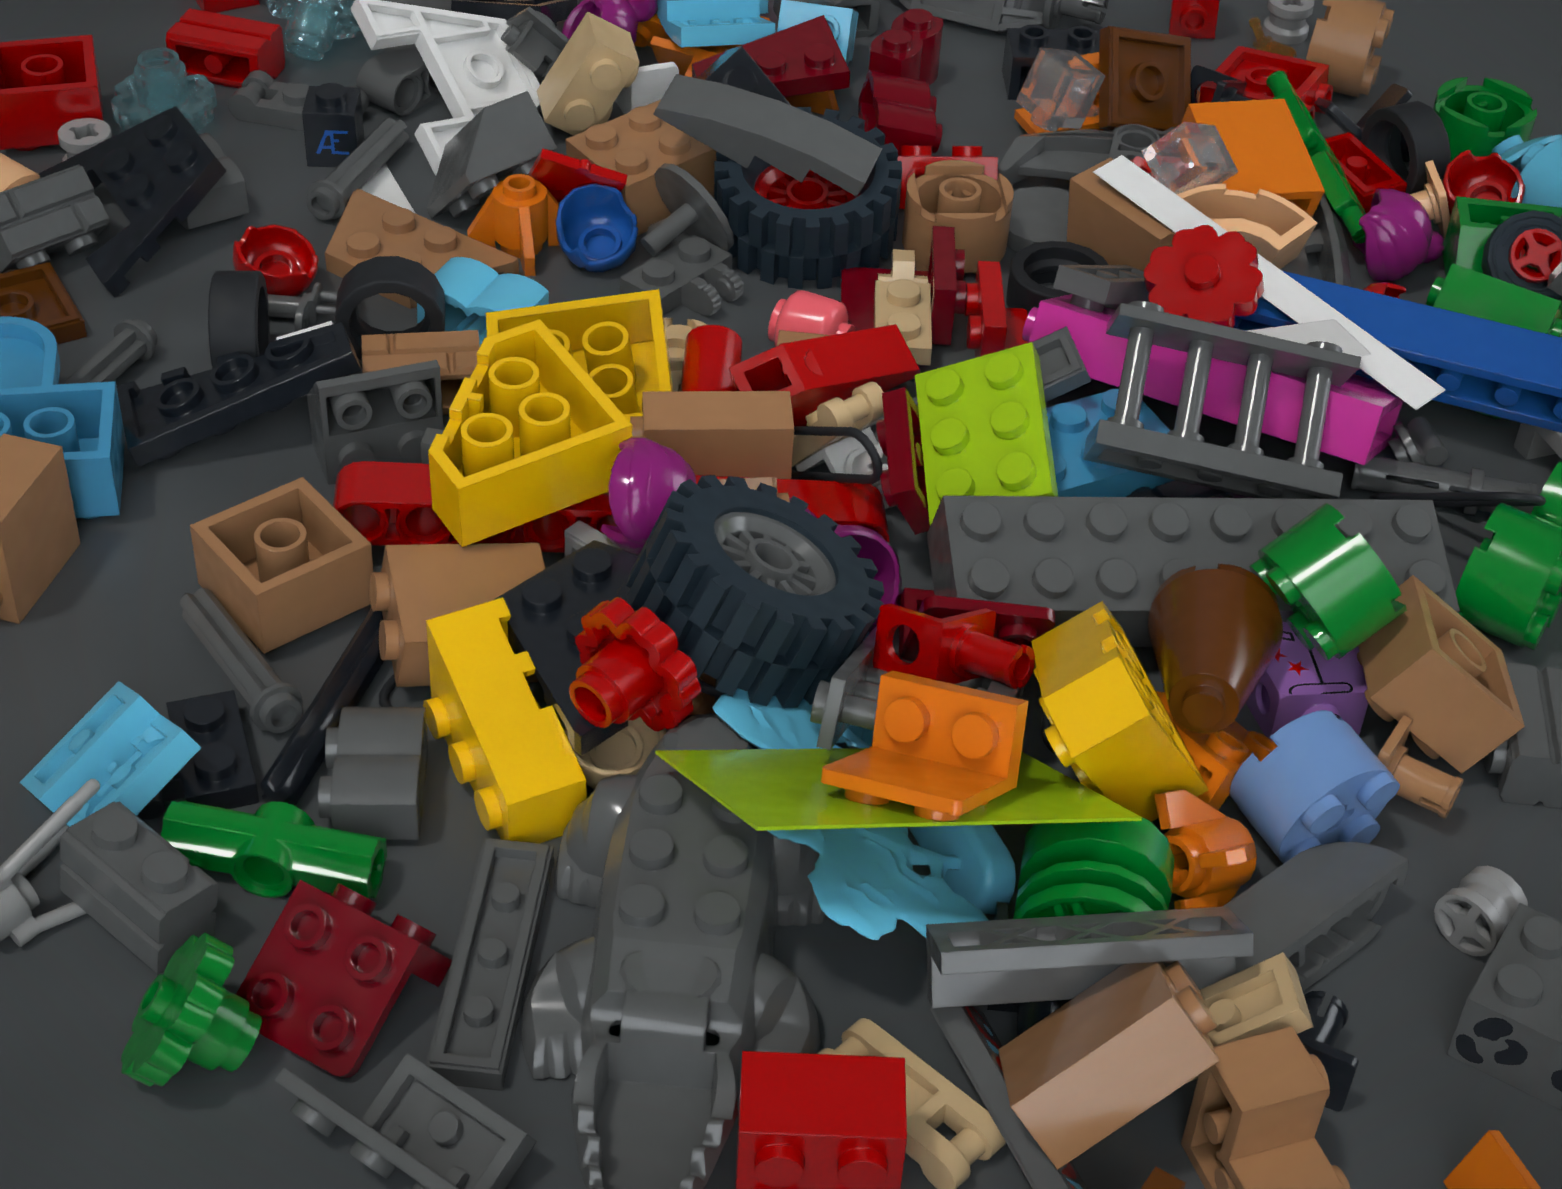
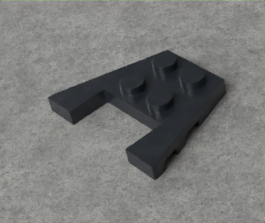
M174 106L38 174L42 178L78 164L83 166L94 189L103 183L131 222L129 226L86 258L101 283L116 297L129 285L130 282L124 275L141 257L142 260L148 262L161 248L156 238L174 218L183 222L227 170L177 106Z
M593 540L495 598L503 597L511 614L510 621H508L509 643L516 654L528 651L536 668L534 675L544 690V701L547 706L553 705L557 716H560L568 729V740L571 746L581 756L628 726V720L621 724L612 723L607 728L594 726L577 711L569 694L570 684L576 680L577 669L582 665L579 656L580 652L575 643V637L584 630L581 618L602 601H611L615 597H621L627 602L626 596L631 588L627 587L626 583L638 558L637 555L597 540Z

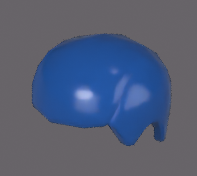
M591 183L572 189L559 202L556 218L557 239L563 253L578 268H584L589 272H605L621 266L636 250L639 230L636 227L637 216L633 214L625 203L622 193L616 188Z

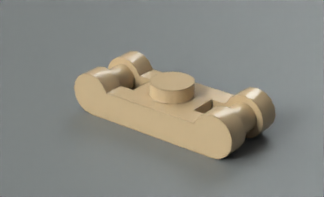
M873 381L855 388L852 391V397L842 400L836 397L820 404L816 411L805 417L807 421L806 426L853 427L861 431L884 416L882 393L884 392ZM794 435L792 467L823 448L849 436Z
M861 1018L845 1030L841 1036L842 1044L836 1049L824 1048L817 1053L905 1058L907 1144L905 1153L920 1164L923 1174L937 1189H957L969 1178L971 1174L970 1165L977 1159L989 1160L1006 1143L994 1120L985 1108L869 1019ZM942 1123H945L957 1134L950 1141L935 1130Z

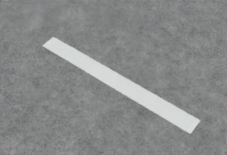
M1123 155L1093 171L1094 174L1175 233L1183 229H1194L1201 225L1213 227L1218 237L1228 232ZM1258 254V269L1263 274L1264 292L1262 297L1298 324L1330 319L1337 320L1371 352V355L1360 356V369L1415 410H1418L1446 390Z

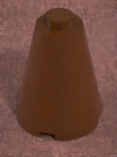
M1218 564L1217 569L1196 571V566L1176 572L1157 590L1152 600L1148 617L1149 637L1170 712L1181 726L1197 733L1219 732L1233 723L1277 654L1283 636V622L1275 593L1254 573L1229 564Z

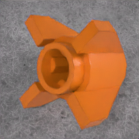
M525 174L510 175L493 188L486 202L467 229V236L496 248V241L500 244L501 251L520 258L525 277L536 276L535 255L542 250L543 243L547 240L548 247L560 245L556 232L559 203L540 181Z
M1185 789L1154 794L1161 830L1170 829L1164 835L1169 841L1174 856L1172 893L1184 897V899L1174 901L1175 909L1224 906L1232 900L1239 888L1251 879L1256 869V847L1249 830L1238 820L1224 815Z

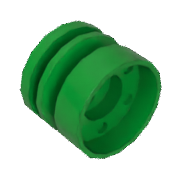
M1143 817L1142 821L1034 824L1025 837L1013 919L1168 910L1172 895L1174 856L1167 837L1149 820Z

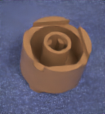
M1324 0L1322 5L1327 6L1325 17L1317 18L1306 60L1329 65L1327 84L1333 86V92L1359 98L1360 94L1369 95L1372 84H1375L1382 61V56L1374 55L1376 48L1381 49L1385 38L1387 39L1395 10L1387 9L1386 2L1377 0Z
M962 160L934 162L925 166L924 175L915 178V173H913L909 177L906 190L902 244L905 250H915V268L917 271H928L933 226L955 227V249H965L964 273L972 272L976 274L978 261L1000 262L1007 251L1014 197L1013 187L1006 177L998 173L997 181L984 175V165Z

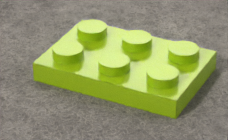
M1032 342L915 375L930 526L943 496L1058 497L1040 359Z

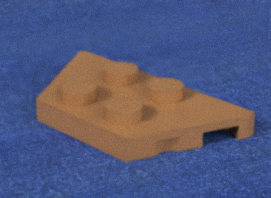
M361 189L353 191L325 251L326 271L341 278L358 263L377 256H400L416 261L433 274L451 258L466 257L488 265L499 275L506 273L519 275L518 258ZM379 293V295L409 309L417 307V303L409 297L396 293Z

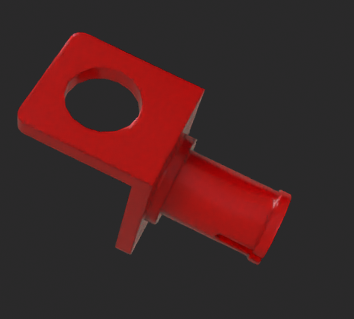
M891 603L881 605L879 608L881 612L878 615L873 655L874 668L886 672H901L951 684L984 677L1006 684L1013 689L1024 687L1033 673L1035 655L1030 646L1018 645L994 637L996 612L984 608L940 619ZM900 625L910 627L916 633L919 640L918 657L913 663L902 661L895 653L893 636L895 630Z

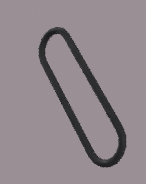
M794 426V435L850 436L857 439L871 458L873 474L822 473L792 470L791 479L873 484L880 481V475L883 471L879 453L868 436L859 429L853 427Z
M1519 492L1373 494L1369 498L1379 500H1433L1434 507H1497L1501 502L1512 507L1541 506L1546 503V499L1542 495Z

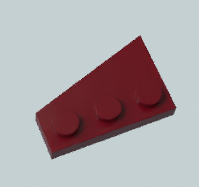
M824 15L741 45L784 97L850 87V70ZM725 52L693 63L692 77L697 78Z

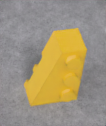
M502 597L426 620L431 699L424 700L423 707H426L427 725L435 739L444 737L447 742L450 763L460 784L469 782L473 788L475 806L482 825L487 831L496 829L501 840L540 844L563 836V832L571 820L575 808L587 799L586 778L553 705L541 709L530 690L525 677L535 674L536 668L528 651L514 654L508 641V621H510L511 614L504 598Z

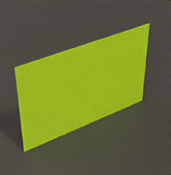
M832 748L831 750H655L657 756L756 831L1142 821L1141 816L1024 752L1021 753L1017 788L989 801L986 805L979 806L961 815L957 820L935 821L915 815L913 813L914 806L892 800L883 805L861 804L845 798V789L821 783L823 766L866 748Z

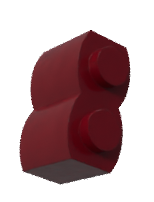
M909 9L899 15L893 21L890 30L880 34L872 41L868 70L926 81L929 86L933 84L938 77L943 19L933 16L924 9Z
M868 70L858 100V116L860 119L865 120L864 131L868 132L877 127L885 134L884 145L893 143L898 150V155H901V145L932 146L933 154L939 149L942 139V124L936 123L937 100L935 96H931L929 84L922 80Z

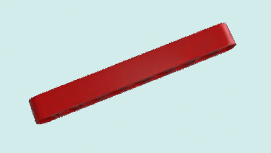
M359 461L344 466L338 472L335 482L333 507L371 545L459 544L432 509L429 464ZM695 475L696 483H698L701 476L705 475ZM716 476V478L727 479L728 476ZM777 479L778 493H788L789 498L795 496L808 503L807 508L817 518L825 514L840 525H858L869 528L880 534L890 544L883 495L873 485L822 480ZM609 492L472 544L539 543L541 552L565 553V530L580 520L603 533L601 531L602 524L617 526L609 505Z

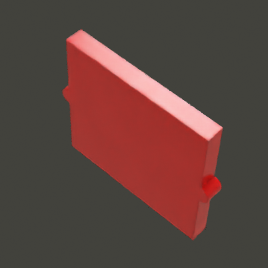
M542 148L528 174L535 180L540 181L558 203L572 189L591 183L614 187L621 192L626 185L628 177L627 174L592 164L588 159L579 160Z

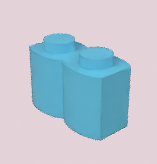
M451 258L434 274L442 286L445 295V331L478 330L480 346L484 338L487 337V312L549 304V291L538 282L518 274L506 273L499 275L488 265L471 258ZM417 303V323H420L425 317L423 307Z

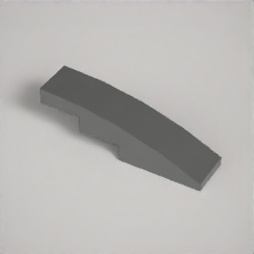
M678 74L675 75L653 113L656 117L745 168H748L753 157L756 156L800 182L804 180L808 171L811 170L856 197L865 185L882 151V148L852 132L782 101L727 84Z

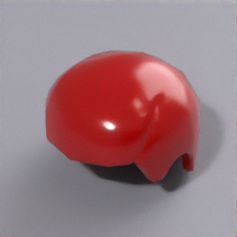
M1470 150L1461 152L1447 164L1442 182L1447 195L1450 216L1456 196L1522 203L1525 192V185L1519 170L1506 160H1502V157L1496 152L1488 156H1474ZM1517 180L1519 194L1517 198L1510 197Z
M276 224L258 228L251 225L246 228L239 241H234L233 266L235 271H261L265 278L267 294L299 296L309 288L317 274L318 256L311 242L296 229Z

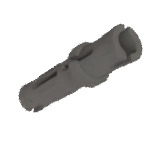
M1374 457L1365 465L1355 462L1351 489L1357 490L1358 488L1378 493L1463 492L1449 489L1450 486L1485 492L1538 494L1537 483L1529 484L1484 475L1485 470L1472 467L1471 472L1468 473L1381 457ZM1386 475L1438 483V486L1434 487L1386 478ZM1519 506L1515 508L1531 514L1534 506ZM1496 507L1462 508L1463 514L1475 516L1477 510L1493 513Z

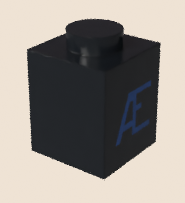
M326 83L320 86L308 87L302 111L307 166L337 167L365 140L361 88L344 87L337 83Z

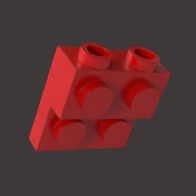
M1238 45L1215 70L1247 82L1243 96L1252 100L1273 99L1274 95L1267 86L1266 80L1272 73L1284 71L1296 94L1304 102L1313 119L1315 118V112L1325 114L1314 102L1319 97L1330 102L1332 100L1333 86L1327 84L1329 65ZM1207 81L1201 85L1199 103L1212 101L1217 87L1216 83Z

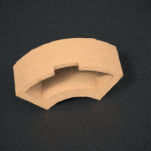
M1210 184L1191 188L1177 194L1226 231L1239 232L1246 242L1256 247L1259 255L1279 269L1299 256L1317 225V222L1301 208L1285 198L1263 189H1259L1257 194L1238 190L1226 189V184Z

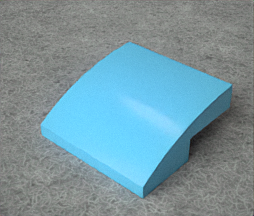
M657 0L658 11L656 14L671 40L680 47L744 45L775 33V23L760 17V0Z
M118 681L19 783L54 813L88 780H98L100 789L67 823L69 827L112 802H121L137 816L201 747L183 729L159 714L139 694Z

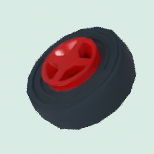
M1533 210L1509 217L1493 230L1484 245L1481 265L1483 274L1561 300L1562 296L1547 288L1549 275L1562 262V219L1552 213ZM1530 265L1532 267H1536L1537 271L1529 269L1525 266Z

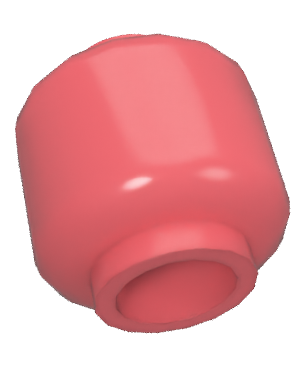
M798 290L791 294L788 299L781 298L777 302L769 321L768 338L774 342L776 347L779 330L835 335L855 331V326L848 324V311L843 302L809 291Z

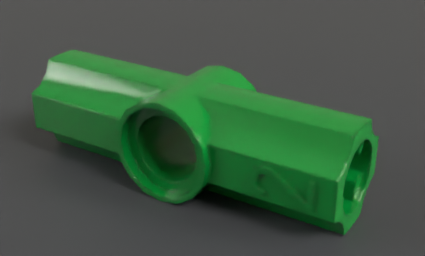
M182 800L180 802L172 801L163 817L161 837L190 860L189 864L191 866L232 874L233 879L243 889L264 898L285 896L293 886H297L299 880H302L328 893H333L337 884L340 883L369 899L376 898L383 881V872L387 858L386 838L316 826L306 812L285 802L262 804L255 814Z

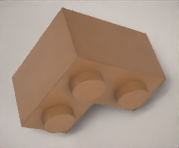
M1290 1026L1214 1046L1220 1061L1199 1074L1181 1142L1205 1189H1351L1343 1171L1338 1166L1330 1164L1315 1139L1325 1103L1330 1094L1329 1079L1320 1059L1314 1054L1308 1053L1293 1027Z

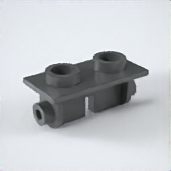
M529 6L507 20L506 24L509 27L501 36V40L507 44L505 50L533 72L539 68L543 59L547 61L549 65L541 77L544 80L569 39L556 29L554 22L547 15L535 11Z

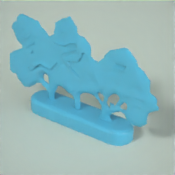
M737 688L733 697L723 694L712 707L717 717L732 728L743 740L759 749H823L816 747L821 725L810 721L812 705L804 698L798 708H783L776 696H773L769 704L764 706L750 703L748 691ZM847 728L842 737L848 739L845 740L848 747L869 748L872 746L874 730L863 728L861 740ZM837 745L833 746V748H841ZM992 825L766 830L778 839L804 844L820 855L815 863V869L807 877L812 884L821 910L838 925L850 926L860 935L871 940H879L882 935L893 932L896 929L897 919L907 922L925 938L926 924L989 921L984 914H994L996 902H1008L1009 904L1015 889L1016 873L1014 861ZM908 828L919 846L914 845L908 838ZM913 865H926L930 868L931 874L927 876L919 875L913 871Z

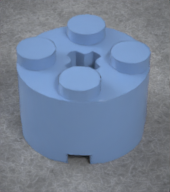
M1328 710L1306 714L1280 728L1270 736L1278 747L1270 752L1261 762L1252 752L1242 763L1232 780L1230 797L1283 864L1300 852L1322 844L1334 842L1369 844L1380 831V825L1375 818L1400 788L1399 782L1354 729L1341 717L1338 719L1332 711Z

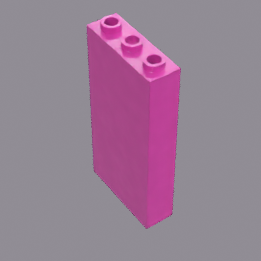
M1072 294L1041 300L1038 308L1033 307L1030 310L1023 329L1022 337L1024 341L1028 343L1034 342L1067 326L1090 378L1113 386H1120L1128 339L1106 334L1107 324L1116 310L1105 307L1104 312H1098L1078 307L1070 303ZM1152 345L1143 395L1178 406L1188 352ZM1212 358L1202 414L1237 425L1247 366ZM1271 371L1261 433L1296 443L1306 379ZM1353 374L1341 387L1331 385L1320 451L1362 465L1367 464L1388 446L1387 441L1392 438L1394 432L1393 425L1397 423L1404 401L1379 382Z

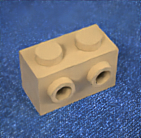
M587 11L537 89L545 123L571 135H576L586 131L593 125L603 124L608 121L612 113L614 101L623 88L631 86L639 70L640 62L630 32Z

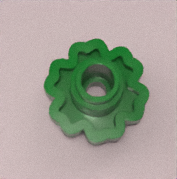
M203 933L200 937L190 936L183 946L175 951L167 964L164 974H160L154 979L141 1000L131 1027L134 1033L126 1044L121 1056L123 1063L121 1068L122 1074L149 1087L153 1084L162 1087L173 1075L179 1072L186 1060L209 1071L219 1066L229 1072H233L243 1063L258 1037L262 1019L261 1016L249 1011V1002L223 987L235 961L232 956V946L207 933Z

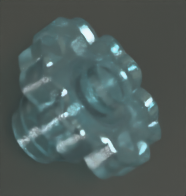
M266 0L265 3L272 15L287 20L284 30V37L287 39L285 47L291 54L302 59L320 61L324 58L325 52L331 50L334 39L356 38L357 31H361L350 10L355 0Z
M151 48L140 53L137 57L138 64L134 67V75L127 76L123 82L114 86L115 97L111 100L113 118L124 131L174 106H177L196 131L203 129L206 124L215 118L214 108L217 106L215 86L204 75L195 74L187 76L186 66L179 60L178 53L169 48Z

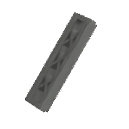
M1228 906L926 924L928 1000L932 1008L1071 1000L1121 965L1134 963L1163 962L1165 967L1173 962L1179 961L1199 990L1236 974V957L1254 956V933Z

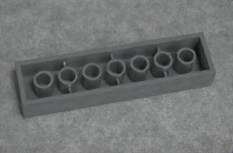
M943 496L927 533L935 595L1051 608L1055 611V627L1103 601L1123 628L1132 647H1152L1148 632V617L1151 603L1157 590L1170 576L1182 569L1196 566L1195 571L1217 569L1218 564L1235 565L1251 572L1249 566L1260 559L1258 555L1260 549L1318 507L1328 503L1345 517L1335 527L1345 538L1347 536L1353 537L1359 532L1384 563L1398 587L1414 575L1457 613L1460 611L1433 500ZM1276 595L1280 606L1279 611L1282 622H1287L1286 618L1294 612L1279 595Z

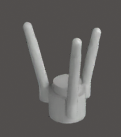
M88 780L0 866V942L10 936L19 947H22L41 932L87 914L75 902H71L33 917L31 910L37 907L40 901L37 893L25 876L60 845V836L69 828L66 824L100 789L98 780Z

